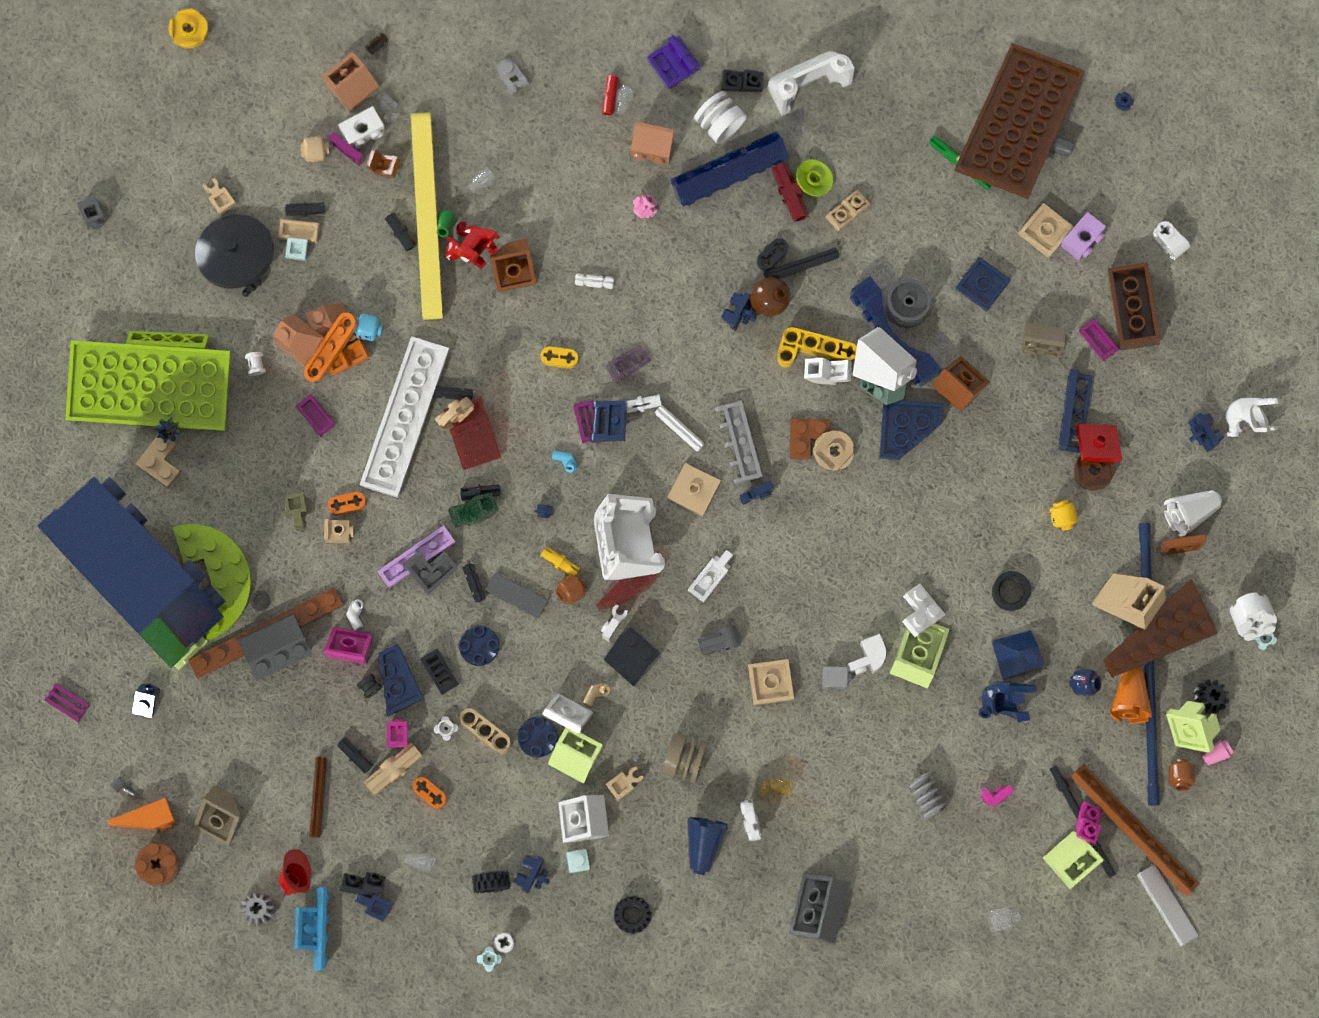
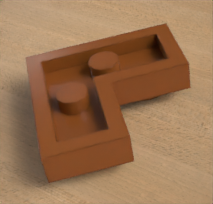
M790 419V459H810V440H817L820 435L830 431L831 419Z

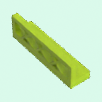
M129 331L126 344L207 349L209 335ZM133 338H142L141 340H133ZM195 341H203V343H194V342H195Z

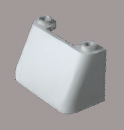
M828 51L773 76L768 82V89L781 115H785L791 112L790 103L792 100H795L798 87L825 75L830 83L838 82L843 87L852 84L854 66L848 56Z
M607 494L596 510L594 526L602 574L605 580H620L657 574L664 569L665 559L661 553L654 554L649 523L656 515V508L653 505L652 498Z

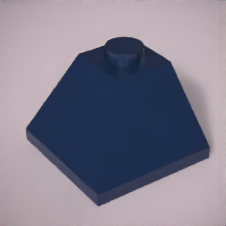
M1031 630L991 641L1003 680L1038 671L1044 667L1039 646Z

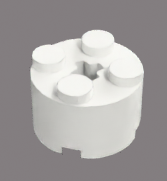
M1249 593L1236 600L1237 604L1234 607L1231 606L1230 614L1239 635L1244 637L1246 641H1251L1256 637L1271 634L1275 631L1277 618L1266 595L1263 597L1259 596L1258 593Z

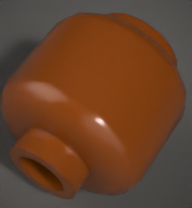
M571 574L557 583L555 591L562 603L566 602L571 605L585 596L587 585L582 577L578 578L576 575Z
M1178 759L1169 766V784L1175 790L1187 791L1195 784V766L1188 763V760Z

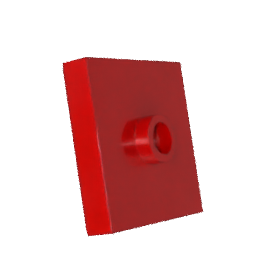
M1078 423L1076 429L1082 461L1121 462L1122 454L1116 425Z

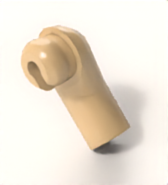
M606 683L592 685L583 703L592 707L596 698L610 693V686Z

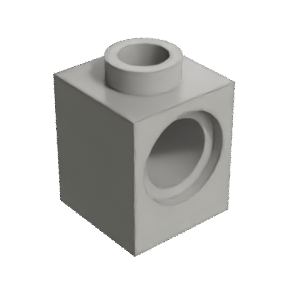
M823 666L822 689L846 690L847 685H851V673H848V667Z

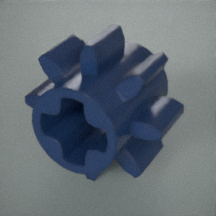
M172 417L168 421L161 419L159 421L161 426L157 425L155 427V430L159 431L157 438L161 437L164 439V443L169 439L174 442L176 440L175 435L181 433L180 430H177L179 422H173ZM166 427H169L170 433H167Z

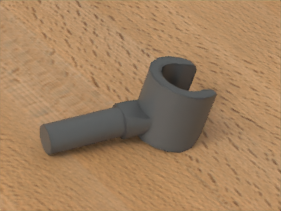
M116 779L110 785L117 793L123 789L136 799L139 796L137 792L126 786L120 779Z

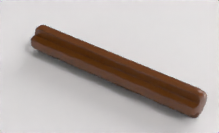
M325 757L315 758L309 830L311 838H320L327 766V759Z

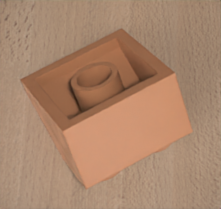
M635 122L631 156H634V159L639 161L649 159L658 165L669 164L674 144V129Z

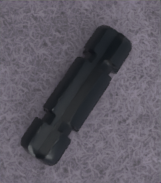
M436 386L434 397L442 398L443 396L445 399L455 400L468 397V399L472 400L473 390L467 388L462 390V388L455 387L443 389V386Z
M466 564L462 569L464 574L467 575L466 580L470 591L474 593L472 595L476 603L481 602L486 597L484 591H481L482 586L478 575L474 573L476 571L474 564Z

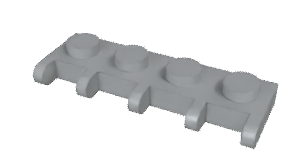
M742 401L716 407V413L723 411L726 423L719 425L720 429L728 428L731 442L724 444L725 448L733 447L736 461L729 463L730 467L738 466L741 478L734 480L735 484L762 478Z

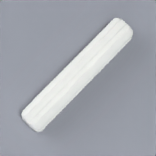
M660 406L656 410L655 414L694 450L699 451L704 446V442L664 406Z

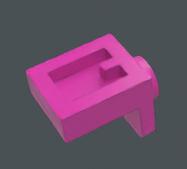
M393 719L392 722H387L388 748L408 747L409 726L407 721Z
M1002 785L993 792L995 796H992L985 787L981 791L983 794L981 799L987 806L991 805L994 808L1012 795L1014 790L1010 785L1007 787Z

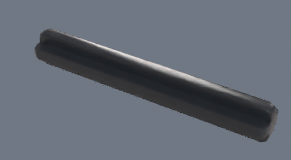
M831 248L764 271L763 276L764 278L775 277L780 279L838 259L839 253L836 248Z

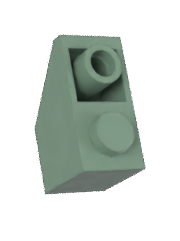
M861 379L860 389L888 405L904 399L906 384L896 391H892Z

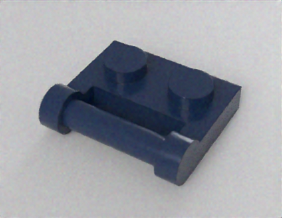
M626 400L592 402L594 416L590 442L625 441L628 405ZM606 409L604 434H600L602 410Z

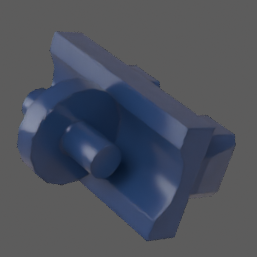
M734 292L730 299V304L737 308L735 312L725 309L721 318L730 325L731 329L736 331L740 323L747 325L749 320L755 321L757 316L753 314L754 308L750 305V294L745 292L742 295Z
M1199 413L1188 422L1191 427L1190 431L1193 434L1189 440L1191 442L1197 440L1200 446L1203 445L1206 452L1214 449L1224 438L1221 430L1217 429L1213 432L1210 427L1214 423L1210 413L1204 415Z
M529 855L525 856L522 866L531 871L528 877L518 872L513 881L522 888L523 892L529 893L535 879L537 882L534 887L539 890L543 883L549 885L550 880L546 879L548 870L543 869L541 874L538 875L544 862L543 858L539 856L537 858Z

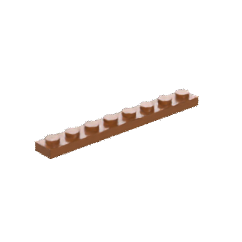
M334 587L188 661L197 679L244 656L238 639L294 614L301 628L344 605Z
M1084 764L1070 776L1089 795L1090 799L1118 825L1119 829L1147 855L1148 859L1176 885L1180 892L1187 897L1200 883Z

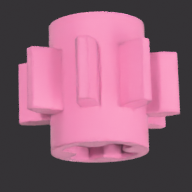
M649 194L637 196L633 201V204H635L634 213L640 218L653 217L658 211L655 208L657 204L655 198Z

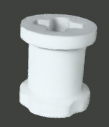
M252 352L245 355L250 369L248 371L249 376L266 373L261 358L263 357L262 352Z
M507 933L497 935L495 938L496 948L502 953H507L513 949L514 940ZM508 938L507 941L510 945L501 948L500 939Z

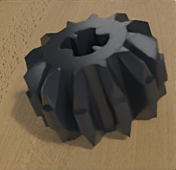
M1208 679L1198 685L1199 690H1196L1194 693L1198 698L1194 702L1204 704L1205 714H1209L1211 711L1213 714H1217L1219 710L1222 711L1226 708L1225 704L1229 703V699L1225 697L1229 694V691L1223 690L1225 684L1219 686L1218 680L1211 682Z

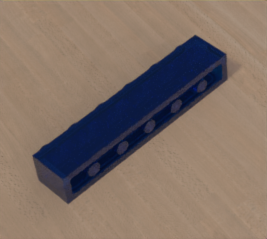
M775 131L670 179L677 200L684 207L692 205L703 197H709L716 191L727 189L738 181H744L749 176L762 173L767 168L789 159V155L783 138Z

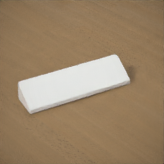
M1155 864L1137 874L1179 945L1183 946L1198 936L1197 932Z

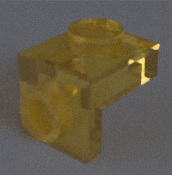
M771 777L768 782L764 780L759 790L762 792L761 798L765 799L769 789L788 798L792 791V788L789 787L790 783L783 779L777 781Z

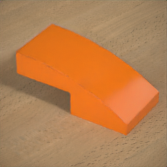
M359 339L341 351L329 369L332 376L370 358L363 340Z

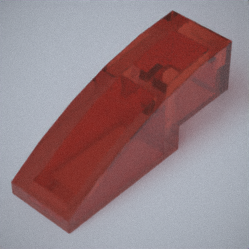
M651 574L634 577L631 581L627 578L621 579L596 604V608L600 611L613 608L616 604L618 606L624 604L649 589L656 582V578Z

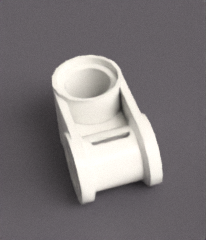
M1163 221L1159 223L1153 232L1154 239L1167 254L1171 255L1170 258L1172 260H1176L1190 248L1186 238L1170 222ZM1166 230V231H1167L1166 234H1163V235H1162V234L1160 233L1161 231Z

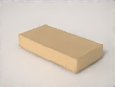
M280 219L278 239L288 240V238L306 239L308 243H318L320 223Z

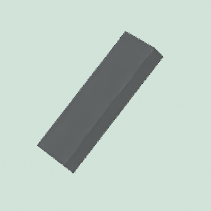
M497 573L493 574L485 589L486 592L539 619L548 603V600Z

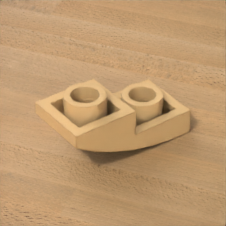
M856 190L845 198L839 206L830 211L826 218L839 232L868 208L870 203Z

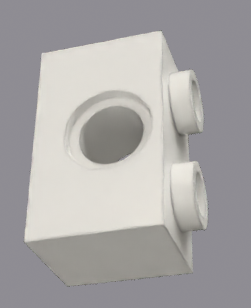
M373 106L338 124L346 142L355 149L362 148L371 139H379L385 132L384 125ZM361 127L368 128L364 133L358 132Z

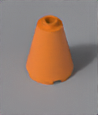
M1138 667L1121 674L1110 710V716L1119 722L1122 721V718L1130 719L1128 723L1131 724L1149 721L1152 713L1144 671Z

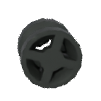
M373 674L366 676L356 685L359 689L363 690L366 699L382 689L381 684L375 681Z

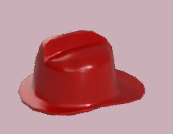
M291 849L284 856L283 869L278 878L279 884L286 896L296 893H307L311 885V865L307 856L302 851Z

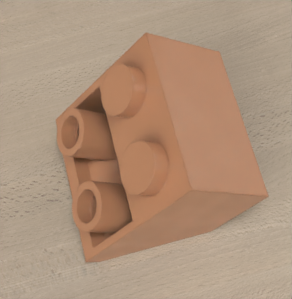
M353 52L322 76L325 85L349 112L380 88L366 66Z

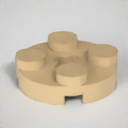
M468 397L460 402L455 400L448 405L449 410L438 415L435 420L443 431L454 427L452 423L457 421L460 423L473 411L474 404Z
M828 431L820 435L816 440L813 454L818 464L824 469L832 471L846 468L853 460V441L844 432ZM831 446L838 447V449L836 450L838 452L837 455L830 454Z

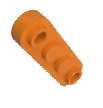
M342 313L339 315L304 368V376L308 381L319 382L327 374L358 327V319L354 314ZM348 320L351 321V325L349 327L347 326ZM315 369L318 370V374L316 376L314 375Z

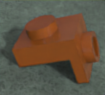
M372 150L366 167L375 175L395 178L401 160L398 157L382 155L377 150Z

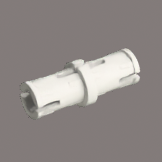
M659 394L644 398L639 396L637 397L638 399L626 401L628 403L627 413L635 411L644 412V409L662 406Z

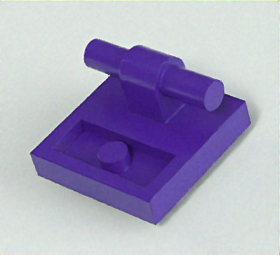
M674 35L668 38L669 43L647 56L648 62L669 90L701 69V65L680 36L676 38Z

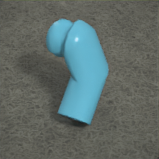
M553 450L552 460L562 461L568 473L576 471L577 463L571 453Z

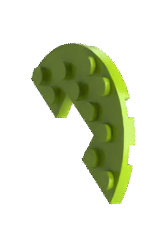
M198 524L175 526L173 530L183 563L185 564L189 559L193 563L204 560L212 587L226 601L218 609L224 617L205 634L207 641H211L230 630L244 613L251 592L249 565L238 545L221 531Z

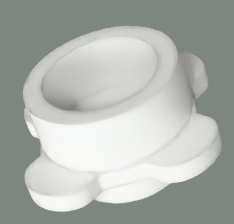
M447 716L442 717L439 724L434 727V732L436 734L439 733L445 741L450 740L451 735L458 731V725L453 724Z

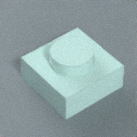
M288 238L286 259L306 261L308 240Z
M587 849L566 852L570 873L590 870Z

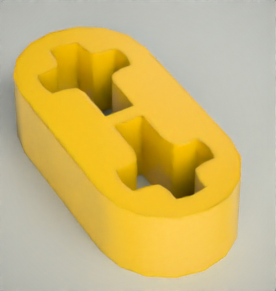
M550 346L541 351V360L547 366L569 369L577 365L578 355L572 349ZM552 352V355L558 356V358H551V361H548L544 355ZM568 354H571L575 360L567 363L566 359H561V357H568Z

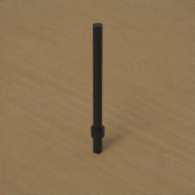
M1056 765L1049 770L1057 782L1055 784L1057 789L1063 793L1078 820L1080 807L1069 789L1070 785L1067 779L1064 780ZM1098 840L1096 845L1090 844L1103 859L1101 865L1109 878L1115 876L1116 873Z

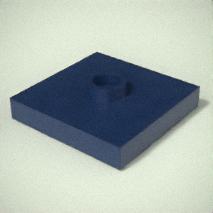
M978 257L955 289L987 312L1011 282V279L981 257Z

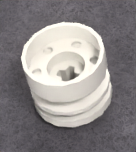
M724 91L718 92L708 99L694 117L697 123H701L703 129L710 127L708 135L717 144L724 142L733 135L747 118V115L738 106L731 108L733 100L728 98Z

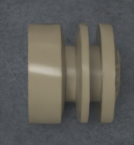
M673 733L661 774L674 778L678 770H682V780L685 781L688 773H692L690 783L695 784L705 764L707 743L702 741L700 749L697 750L695 749L697 745L696 739L688 747L686 746L687 736Z

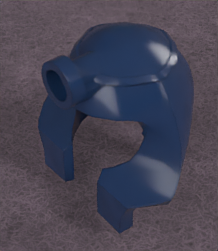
M1006 681L991 683L986 686L982 693V707L979 709V716L989 718L991 714L997 716L1001 713L1014 718L1018 723L1030 721L1029 711L1018 712L1016 704L1026 703L1024 694L1036 691L1037 686Z

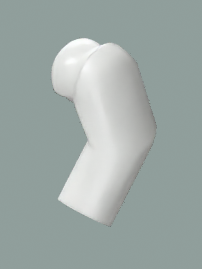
M359 599L350 603L346 613L354 631L363 627L359 615L364 604Z

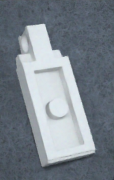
M726 550L720 558L718 556H715L714 559L712 558L688 588V591L704 603L728 573L731 567L728 565V562L733 557V554Z

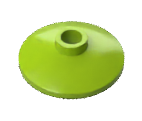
M810 159L799 165L796 179L804 192L811 196L819 197L831 190L833 176L830 169L824 163Z

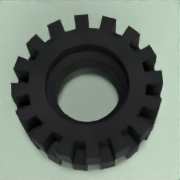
M491 871L472 876L474 893H490L511 889L509 871Z
M634 895L627 896L617 903L614 910V919L619 929L625 933L636 934L648 927L651 920V910L643 898ZM629 907H636L640 910L641 917L635 923H630L625 919L624 914Z

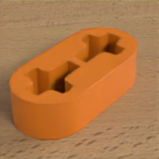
M360 492L334 496L328 502L329 511L333 515L360 511L366 505V499ZM354 497L362 499L359 502V506H356L355 503L348 504V502L354 501ZM335 501H338L339 504L346 503V505L340 506L338 511L332 508L335 505Z
M419 777L414 780L413 791L430 807L439 810L446 805L447 799L445 794L425 777ZM426 782L427 784L425 786L429 790V792L426 793L423 790H421L420 792L417 791L419 788L417 786V783ZM432 793L436 797L441 795L442 803H436L435 805L432 804L434 800L432 797H430V795Z

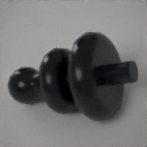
M258 279L254 283L247 285L242 295L248 297L251 290H256L255 285L261 286L262 282Z

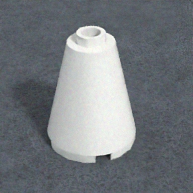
M1213 490L1169 498L1164 502V506L1167 505L1164 515L1173 531L1177 530L1180 532L1179 536H1186L1220 509L1222 499Z

